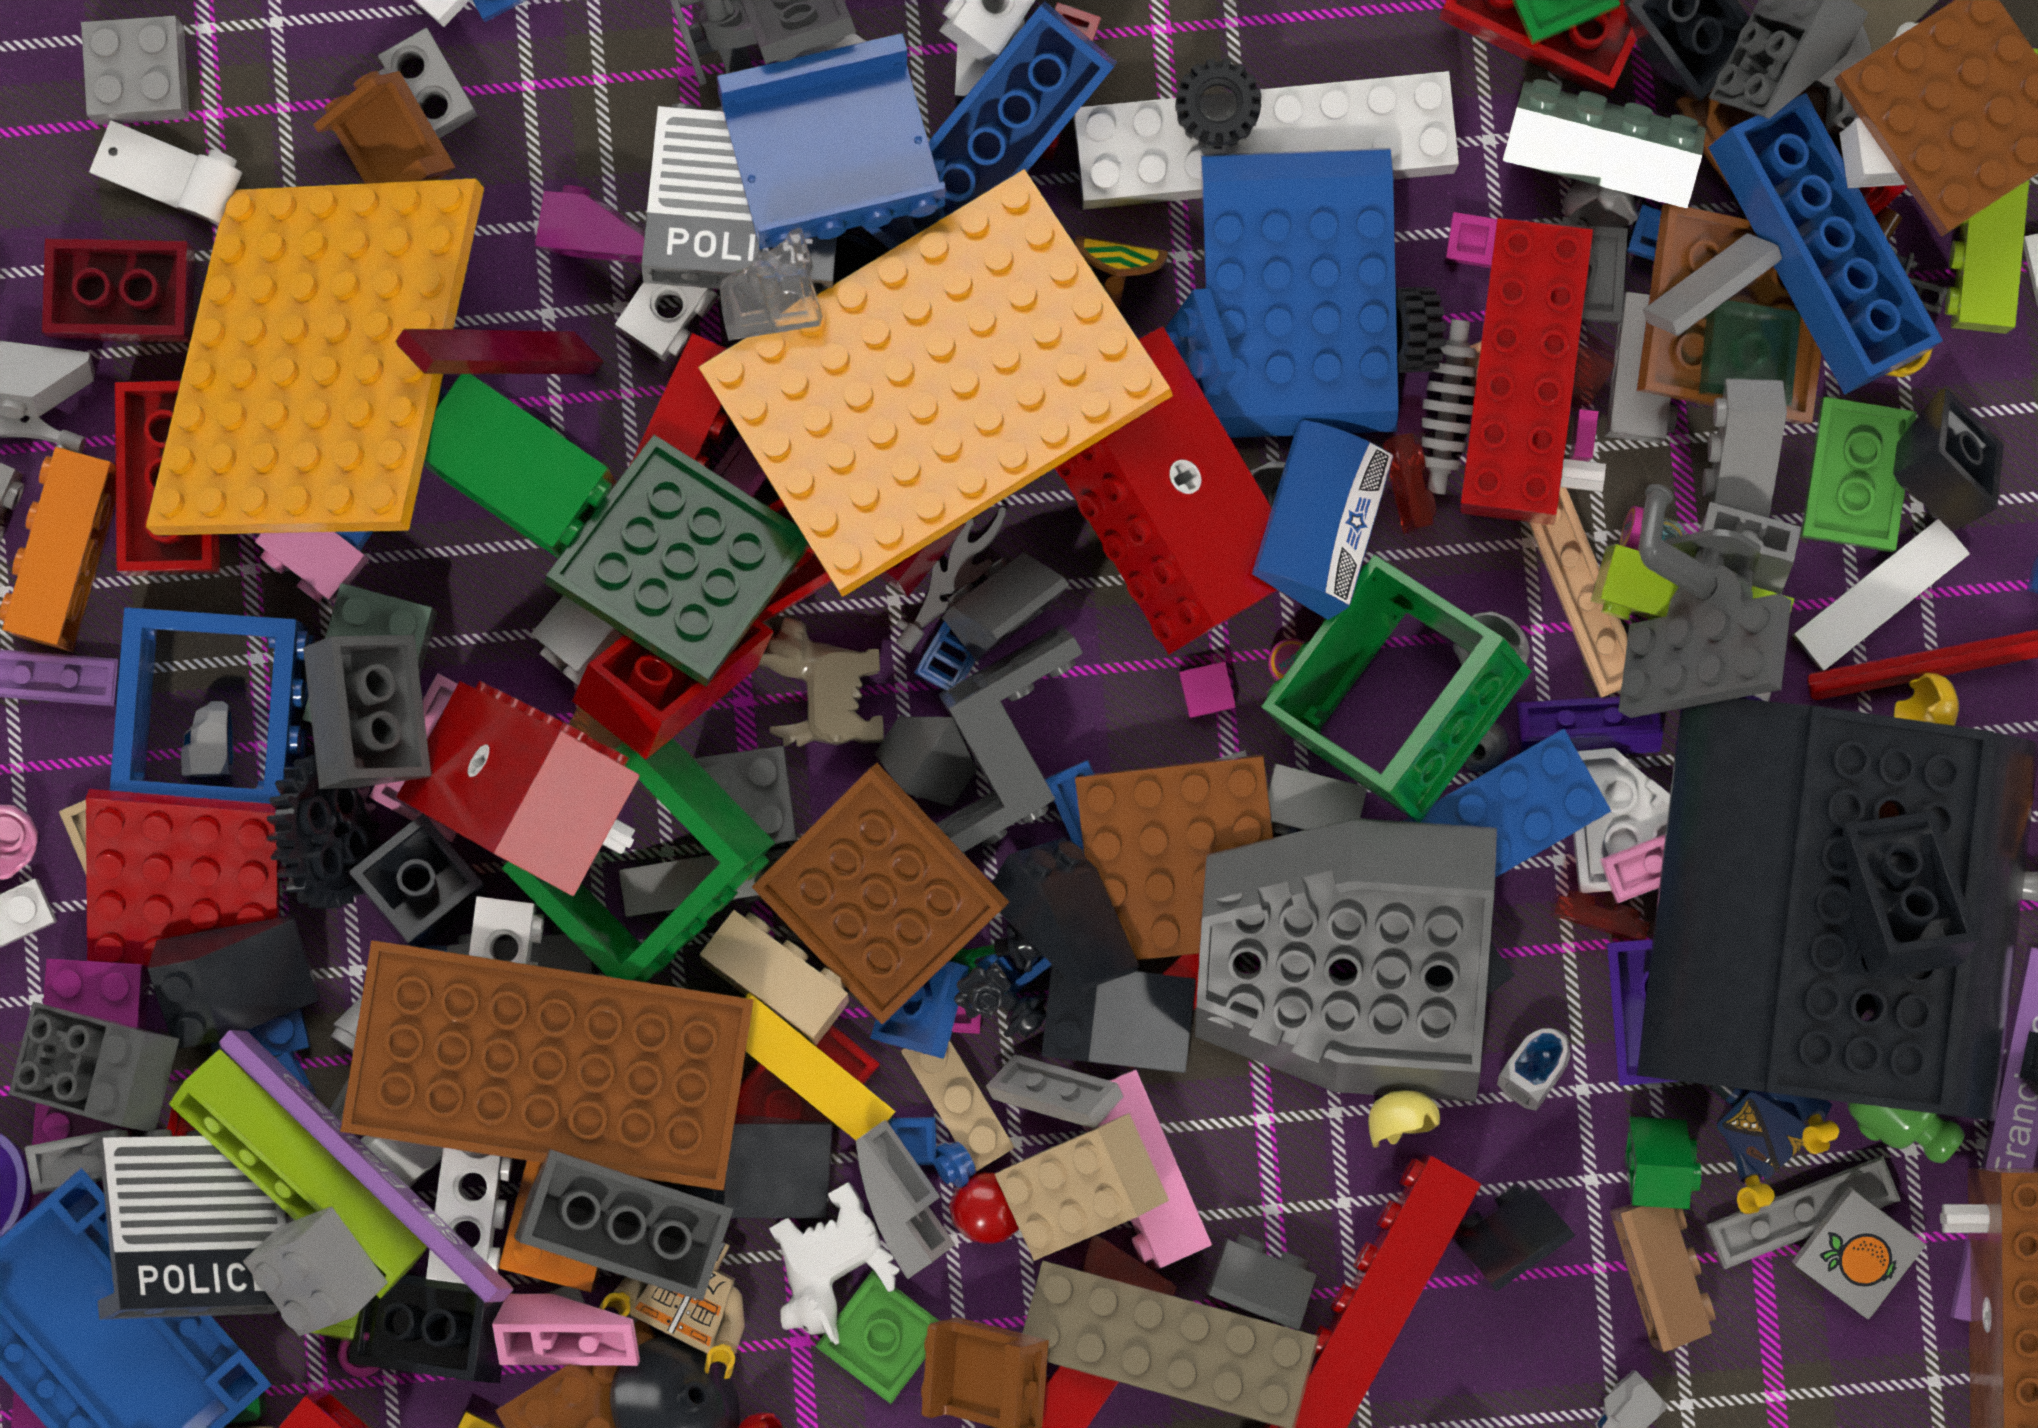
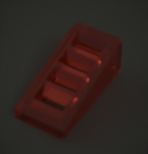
M1094 1235L1089 1238L1080 1271L1166 1295H1175L1177 1286L1173 1285L1165 1277L1100 1236Z

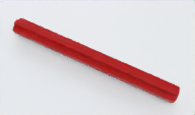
M2038 629L1813 672L1807 677L1808 691L1812 700H1822L1909 683L1912 680L1919 679L1925 673L1945 676L2038 658Z

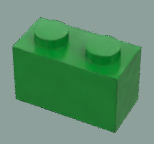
M1629 1116L1624 1158L1632 1206L1689 1209L1691 1191L1700 1190L1701 1163L1696 1162L1697 1140L1689 1138L1686 1120Z

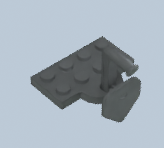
M670 0L700 86L707 84L698 59L699 56L719 50L726 74L753 68L746 48L749 45L758 44L765 64L773 61H789L798 56L800 52L820 45H835L841 42L845 36L856 33L844 0ZM702 1L704 8L700 12L699 23L703 34L698 22L687 26L681 8ZM722 106L711 109L709 111H717V109L722 108Z
M1649 485L1645 490L1647 498L1643 510L1639 555L1648 569L1679 587L1671 599L1666 617L1629 624L1619 712L1633 718L1781 690L1792 600L1780 593L1753 599V574L1760 556L1761 546L1738 532L1725 529H1712L1663 541L1662 533L1667 505L1673 500V494L1663 485Z

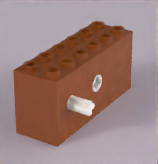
M1968 1168V1204H1943L1942 1213H1940V1223H1942L1943 1233H1968V1239L1970 1240V1428H2038V1168Z

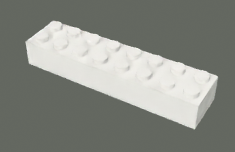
M1449 71L1261 89V111L1256 126L1251 130V134L1246 139L1242 138L1239 140L1237 145L1232 147L1229 144L1223 145L1222 149H1214V145L1209 144L1203 147L1198 144V140L1193 137L1190 139L1185 134V129L1183 126L1180 127L1177 121V111H1175L1176 98L1080 107L1073 116L1082 209L1202 198L1200 155L1390 148L1393 179L1454 174L1459 161ZM1232 92L1202 95L1200 98V108L1209 119L1223 121L1235 113L1237 101Z

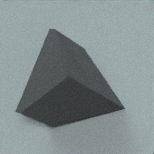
M900 715L874 753L893 780L905 793L950 807L955 804L979 768L974 765L953 717H904Z

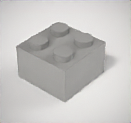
M176 16L81 22L87 116L96 125L109 124L110 120L121 124L189 119L184 26Z
M332 1206L277 1227L243 1260L244 1264L253 1274L255 1283L268 1294L280 1310L285 1323L294 1329L299 1337L354 1317L388 1283Z

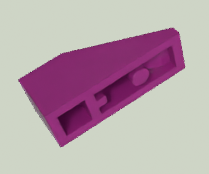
M564 185L562 192L544 191L535 240L536 247L557 256L642 264L645 231L609 205L590 197L591 190L579 186Z

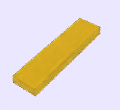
M750 992L745 998L754 999L746 1045L747 1053L855 1140L885 1119L888 1122L896 1111Z

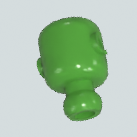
M1847 1102V1108L1851 1116L1857 1121L1858 1128L1867 1138L1873 1141L1880 1139L1890 1147L1897 1149L1907 1148L1916 1141L1923 1147L1927 1158L1936 1163L1946 1162L1965 1137L1962 1128L1957 1123L1944 1121L1935 1113Z

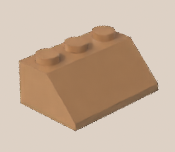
M1632 1204L1611 1210V1218L1651 1347L1666 1352L1711 1334L1709 1322L1716 1319L1708 1293L1700 1294L1695 1276L1701 1274L1696 1252L1693 1247L1686 1249L1682 1238L1681 1230L1687 1229L1683 1210L1632 1206Z

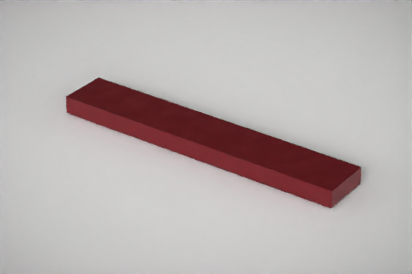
M403 329L395 341L397 346L424 374H596L604 362L575 331Z

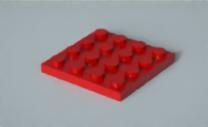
M89 789L86 796L87 961L149 965L156 941L159 939L279 918L280 878H278L277 873L280 869V860H271V855L277 847L276 843L267 841V836L275 832V826L267 821V816L275 815L276 809L272 804Z

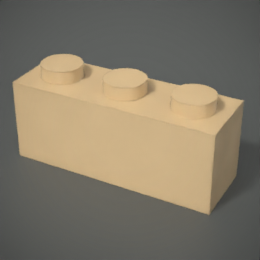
M733 910L699 954L702 965L743 995L747 996L750 992L816 1046L849 1003L848 993L843 990L845 985L841 982V978L825 967L821 972H818L805 962L809 956L789 940H786L781 945L768 935L771 928L754 914L748 912L743 917Z

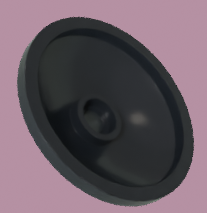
M659 1337L638 1346L640 1357L638 1366L618 1365L611 1385L610 1404L616 1428H738L740 1425V1405L737 1392L731 1378L724 1379L725 1368L719 1361L713 1362L707 1374L704 1371L707 1353L675 1337ZM688 1392L693 1396L695 1403L690 1400Z

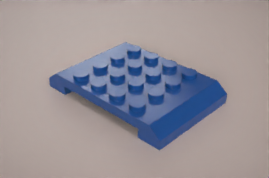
M1370 148L1200 155L1205 289L1210 288L1237 368L1235 375L1211 405L1230 438L1291 436L1295 434L1298 422L1303 419L1335 427L1348 433L1397 432L1398 374L1394 194L1391 149Z
M79 1168L0 1237V1375L47 1428H223L272 1385L212 1316L99 1320L97 1301L114 1293L105 1197L101 1189L82 1168Z

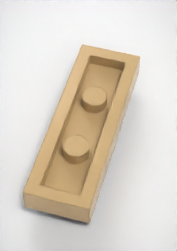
M950 1040L944 1059L905 1048L901 1050L954 1140L960 1142L970 1154L976 1171L1015 1148Z

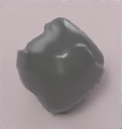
M1493 723L1465 761L1468 769L1477 772L1486 771L1494 768L1504 760L1510 748V740L1506 730L1501 725Z

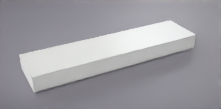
M1937 519L1792 636L1817 667L1824 671L1970 553L1953 532Z

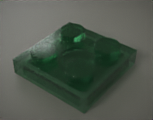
M1726 300L1707 314L1699 394L1723 398L1726 379L1783 381L1786 407L1792 406L1800 313Z

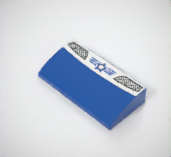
M1304 419L1298 422L1252 574L1327 620L1350 607L1394 455L1365 439L1335 427Z

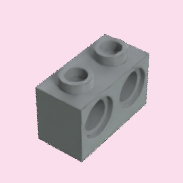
M427 28L378 55L385 67L378 71L380 75L400 71L402 64L411 58H418L424 61V70L418 77L404 79L423 112L426 103L431 99L441 98L447 101L448 108L442 117L438 119L427 118L438 138L478 117Z

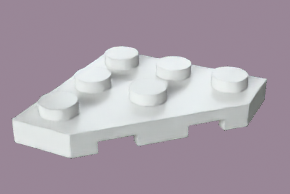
M1615 748L1577 751L1612 811L1573 833L1579 894L1611 891L1599 859L1666 834L1670 794L1632 765Z

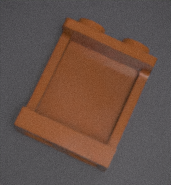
M372 71L354 82L353 86L356 89L349 96L343 95L329 102L324 107L326 114L313 124L318 133L333 130L337 134L365 184L440 180L456 168L400 71L380 75L378 71Z
M959 1317L929 1324L924 1342L926 1357L924 1381L921 1387L922 1416L935 1418L942 1415H950L996 1428H1042L1049 1340Z

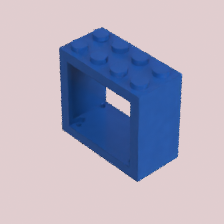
M124 607L110 791L271 804L269 801L270 797L280 796L275 782L277 780H286L283 769L285 767H294V760L306 755L307 729H301L300 726L301 712L305 710L309 697L307 682L304 679L305 660L303 647L315 643L314 635H309L308 627L296 619ZM157 630L268 638V648H274L266 763L264 781H258L256 789L145 781Z

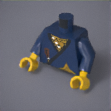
M1714 1085L1709 1086L1713 1092L1727 1102L1716 1125L1732 1153L1740 1182L1746 1183L1747 1186L1742 1188L1737 1195L1738 1207L1744 1214L1759 1212L1761 1207L1769 1206L1774 1200L1773 1189L1767 1184L1760 1183L1759 1179L1764 1177L1768 1180L1803 1146L1812 1154L1829 1150V1141L1835 1140L1839 1135V1128L1835 1122L1831 1120L1824 1121L1833 1105L1828 1100Z

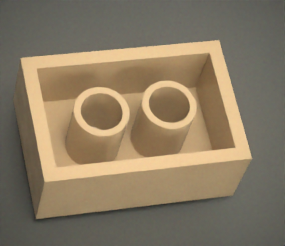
M1130 1113L995 1173L996 1179L1034 1261L1139 1217L1169 1201Z

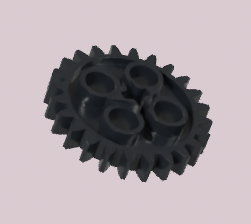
M308 755L305 758L295 759L294 767H285L283 769L286 780H277L275 782L280 796L270 797L269 799L272 806L276 809L275 815L267 816V821L275 826V832L267 836V841L276 843L277 847L271 855V860L281 861L282 865L277 876L278 878L289 877L286 891L288 893L297 892L298 903L308 902L311 909L342 908V905L354 903V896L363 895V892L350 876L349 871L371 854L372 848L380 847V842L372 837V831L380 826L378 822L371 821L370 817L376 805L374 803H366L365 799L370 790L369 786L319 789L316 756Z

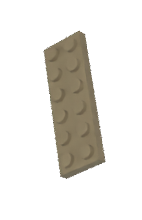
M1042 1261L1023 1329V1334L1049 1340L1048 1363L1282 1428H1295L1319 1341V1337L1313 1334Z

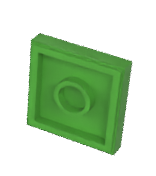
M872 1270L837 1317L836 1325L839 1343L835 1345L825 1333L815 1347L891 1404L926 1357L924 1342L929 1324L940 1320L895 1287L894 1291L888 1292L876 1272Z

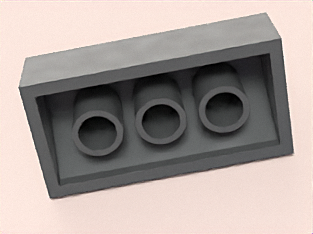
M550 1149L531 1187L514 1238L520 1243L703 1301L733 1208Z

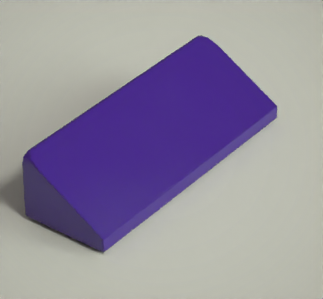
M1620 696L1517 702L1519 751L1522 753L1560 730L1565 729L1577 751L1615 748L1621 754L1659 752L1663 738L1660 713L1630 718L1619 712Z

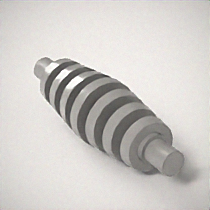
M1451 320L1449 340H1446L1445 347H1441L1443 354H1446V362L1439 363V368L1432 371L1444 373L1443 382L1429 380L1426 390L1441 392L1440 400H1423L1422 408L1438 411L1437 419L1422 417V427L1436 430L1435 438L1422 436V446L1433 448L1432 456L1422 455L1421 465L1428 466V471H1430L1427 492L1446 494L1448 475L1451 474V470H1459L1461 463L1460 460L1451 459L1452 451L1464 452L1466 442L1453 440L1454 432L1469 433L1471 424L1456 422L1457 414L1472 415L1473 405L1459 403L1460 395L1475 396V386L1461 384L1462 376L1475 377L1476 374L1475 367L1464 366L1465 357L1476 358V349L1469 348L1470 343H1467L1470 327L1469 321Z

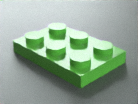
M1823 397L1821 399L1800 537L1882 551H1896L1905 489L1898 484L1893 475L1896 446L1899 439L1916 420L1917 412L1830 397Z

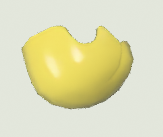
M1392 1091L1374 1102L1368 1116L1369 1133L1374 1148L1379 1147V1141L1387 1138L1390 1144L1394 1145L1399 1141L1403 1133L1429 1132L1440 1125L1437 1105L1429 1096L1418 1091Z

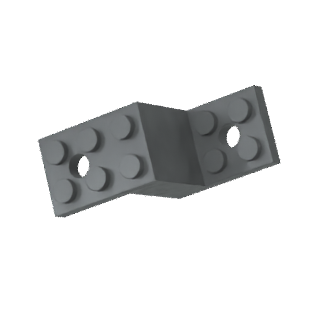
M1061 624L938 694L950 717H953L962 738L993 790L936 823L964 855L965 851L979 843L985 847L999 841L1007 834L1005 828L1020 819L1027 823L1039 818L1048 811L1047 804L1055 800L1000 701L1006 697L1010 701L1020 699L1035 688L1033 685L1034 681L1048 673L1051 677H1057L1076 665L1074 658L1083 654L1074 636Z

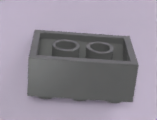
M415 635L331 636L303 647L319 789L366 787L431 776Z

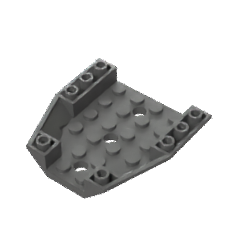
M1352 818L1207 854L1195 1037L1333 1092L1387 1095L1392 1091L1408 1090L1422 1092L1431 1099L1476 1102L1481 1070L1494 903L1497 828ZM1243 952L1254 953L1259 957L1261 966L1253 973H1242L1234 965L1235 957ZM1338 959H1348L1356 965L1357 972L1350 979L1339 980L1330 973V965ZM1443 965L1451 970L1453 978L1445 986H1433L1426 980V972L1433 966Z

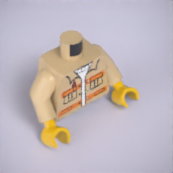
M724 1241L722 1242L703 1301L625 1276L614 1290V1293L607 1295L599 1306L603 1310L607 1307H613L619 1312V1315L627 1317L629 1314L707 1353L704 1371L708 1374L710 1365L713 1362L719 1361L727 1366L724 1379L731 1377L735 1364V1353L745 1328L742 1294L733 1286L735 1278L718 1270L730 1247Z

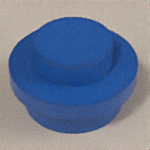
M958 1141L951 1145L943 1143L936 1148L937 1158L934 1159V1166L938 1175L946 1184L952 1182L956 1187L962 1188L969 1182L968 1178L976 1173L970 1154Z

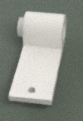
M112 120L109 122L89 171L93 175L218 225L225 212L226 203L232 197L242 175L241 171L234 168L237 160L224 153L211 149L208 156L200 154L197 156Z

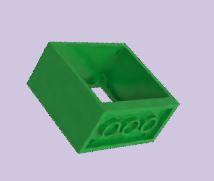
M461 374L435 411L423 465L430 472L558 559L617 483L608 467L471 374Z
M1374 554L1367 565L1362 566L1360 569L1350 607L1329 620L1323 619V624L1313 638L1299 648L1295 656V662L1284 677L1277 680L1271 686L1267 694V700L1261 707L1292 739L1415 822H1421L1532 671L1502 636ZM1408 613L1470 653V655L1384 772L1380 774L1323 736L1320 729L1404 615Z
M673 738L648 759H644L624 742L615 750L629 758L625 767L640 775L638 779L688 829L720 864L642 944L582 883L575 895L572 896L509 861L502 868L607 977L647 983L655 974L658 975L676 958L677 955L675 953L683 945L690 943L708 925L706 921L729 904L739 893L737 890L747 880L750 881L769 863L770 860L764 854L775 844L767 833Z

